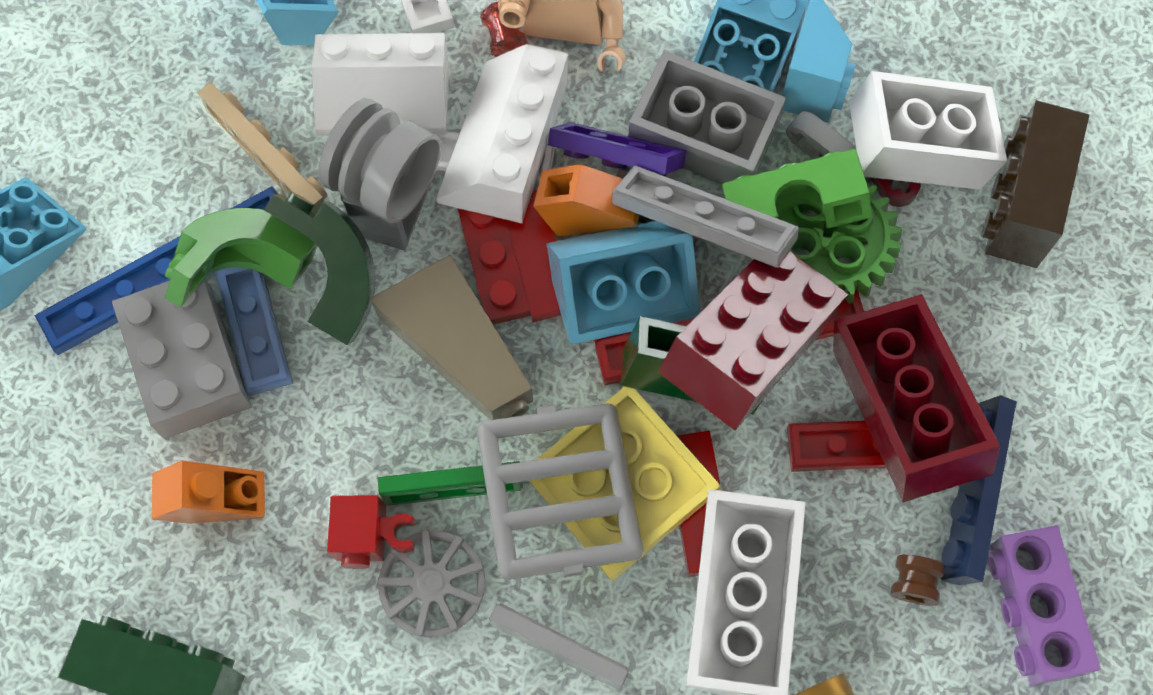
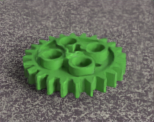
M875 185L868 188L872 217L859 220L862 223L860 225L847 223L827 229L822 212L808 204L793 206L781 217L782 221L799 227L798 239L789 251L848 294L845 300L849 304L853 303L856 289L862 295L868 297L872 287L871 282L878 286L884 284L885 272H893L896 262L894 258H898L901 244L898 242L900 241L902 228L895 226L898 213L895 211L886 212L890 201L888 197L875 200L877 190ZM813 211L818 215L814 217L806 216L801 212ZM805 249L810 253L806 255H799L794 253L792 250ZM847 257L852 259L854 263L844 264L839 262L837 258Z

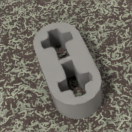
M807 111L801 112L786 128L789 140L812 159L823 157L830 152H843L856 148V146L828 124Z

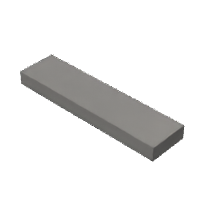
M636 165L633 166L612 192V204L776 268L798 239V226Z

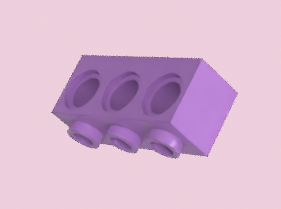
M1058 525L1004 535L990 545L992 551L988 554L989 570L992 577L1001 582L1005 596L1001 600L1002 615L1006 625L1009 628L1014 627L1019 645L1014 650L1016 665L1022 676H1028L1030 686L1084 676L1101 670ZM1017 549L1025 550L1032 556L1034 560L1033 570H1027L1018 563L1016 558ZM1032 595L1038 596L1045 601L1048 607L1046 618H1041L1032 611L1030 607ZM1046 643H1051L1060 650L1062 655L1060 667L1053 666L1047 661L1044 655Z

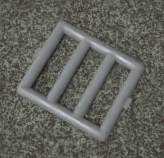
M606 403L556 411L555 405L536 407V414L489 420L479 424L477 433L498 570L503 579L512 580L556 572H563L564 577L583 575V568L633 561L643 555L642 539L618 411L613 404ZM601 423L605 450L506 465L501 463L498 438ZM609 469L614 496L509 511L505 484ZM611 515L618 516L622 538L621 543L516 558L513 530Z

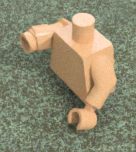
M499 0L498 2L500 22L509 28H519L524 24L523 35L601 46L603 39H606V48L597 60V65L601 72H604L606 67V55L616 57L618 61L617 72L620 71L626 61L624 50L618 46V39H623V3L621 0Z

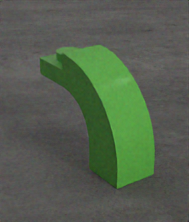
M233 208L204 215L181 231L174 258L165 273V277L170 279L165 299L181 308L208 276L221 269L232 267L258 271L291 289L312 262L318 246L305 234L262 209Z

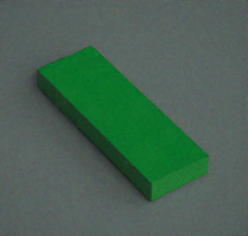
M520 461L502 463V465L519 463ZM483 465L378 477L379 495L387 506L487 495ZM523 481L505 484L506 492L521 491Z

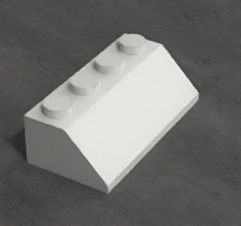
M525 44L485 62L436 198L438 204L523 223L548 145L549 130L554 127L567 87L569 53Z
M708 490L686 686L718 695H788L806 502Z

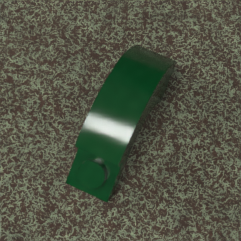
M290 191L287 197L283 194H273L265 211L314 241L321 250L326 262V288L307 322L345 345H349L354 342L362 329L372 307L370 298L375 294V268L369 246L363 234L352 219L331 202H323L317 214L311 212L315 205Z

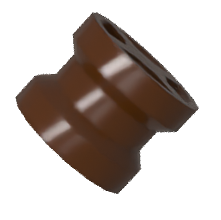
M897 556L895 567L899 571L898 581L892 584L891 596L919 605H938L941 594L937 590L938 579L944 576L945 565L937 560L923 556Z

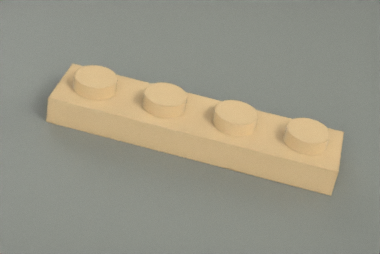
M212 82L199 90L197 93L206 111L287 195L292 191L309 200L315 205L311 212L317 214L322 203L325 202L324 199L328 196L320 183L312 176L305 179L297 171L300 166L290 152L284 147L277 150L269 142L272 137L266 128L257 119L250 122L242 114L245 111L243 106L230 91L222 94Z

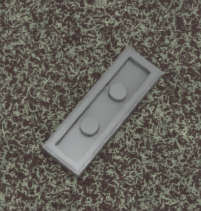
M502 603L496 604L489 617L493 627L621 691L628 676V667Z

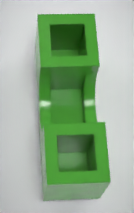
M856 148L843 152H830L817 159L798 164L788 163L775 170L756 175H743L733 181L722 183L726 200L781 220L782 215L789 208L800 204H808L818 208L825 218L827 229L872 217L870 194Z

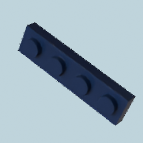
M1002 395L978 403L1000 444V450L994 475L959 485L958 495L952 503L950 514L953 520L949 540L942 551V563L945 565L944 576L941 578L942 581L951 584L966 585L984 581L1017 401Z

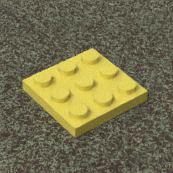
M624 386L604 404H613L618 411L642 539L643 555L641 557H643L707 503L709 489L720 491L722 489L720 484L636 389ZM601 423L575 427L536 460L605 450ZM609 469L529 480L548 505L614 496ZM617 515L564 523L584 548L622 542ZM639 559L601 565L600 568L613 582Z

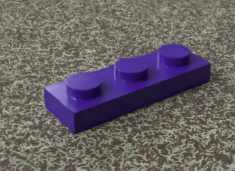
M573 122L550 128L548 145L564 149L563 154L567 157L586 159L592 156L602 159L601 164L610 168L619 169L636 165L667 177V174L682 169L685 165L687 150Z

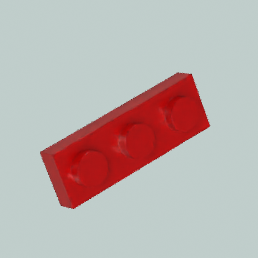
M457 208L482 307L492 324L496 325L530 316V308L506 219Z

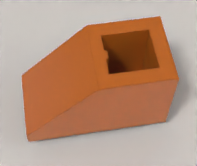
M582 164L542 170L534 208L557 237L637 227L639 214L612 204V192L623 180L622 178Z
M181 460L152 473V520L193 524L265 517L263 471Z

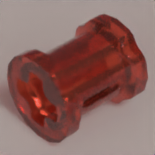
M499 1L491 3L480 13L482 24L488 27L492 39L489 47L492 55L495 57L528 44L525 34L519 31V28H509L500 22Z

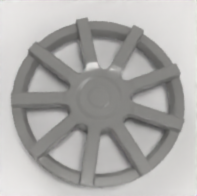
M421 530V532L413 534L404 540H410L414 544L423 542L424 564L419 566L405 553L391 548L378 577L379 597L385 613L399 628L420 637H439L460 629L477 612L484 596L485 573L479 556L463 538L445 531ZM431 540H442L451 543L438 563L433 561ZM459 548L468 555L473 563L453 571H448L447 569L448 564ZM397 558L413 572L412 577H389L390 570ZM476 573L477 589L475 595L453 587V580ZM387 587H410L412 592L392 607ZM449 595L471 603L466 613L457 621L445 600ZM420 600L422 604L417 625L413 626L404 621L399 614L414 601ZM431 604L439 606L448 624L447 626L426 629Z

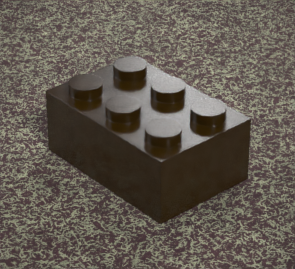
M1036 100L1027 116L1019 115L1012 136L1008 135L1004 142L1007 162L1003 174L998 173L992 188L991 199L997 200L994 212L989 211L982 228L981 237L988 239L985 250L986 255L1037 268L1063 235L1090 114Z

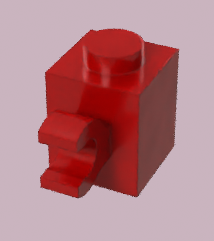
M378 495L331 496L327 553L336 561H341V567L369 568L370 561H384L385 541L394 550L401 553L415 550V544L412 541H400L397 539V531L403 526H416V520L413 516L405 513L386 517L387 506Z

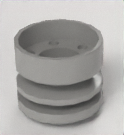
M363 98L353 103L342 114L332 129L321 154L318 179L324 187L331 191L340 192L342 197L347 200H357L360 198V202L365 210L388 223H398L411 213L427 191L437 170L441 157L442 143L440 137L411 121L401 123L396 112L383 109L381 104L372 99Z

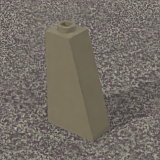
M451 255L370 298L380 321L489 420L522 416L529 410L528 404L533 402V392L530 384Z

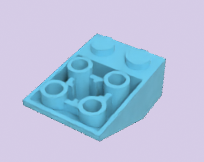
M717 0L694 62L775 93L799 37L810 0Z
M27 177L0 190V311L10 306L86 231V227Z

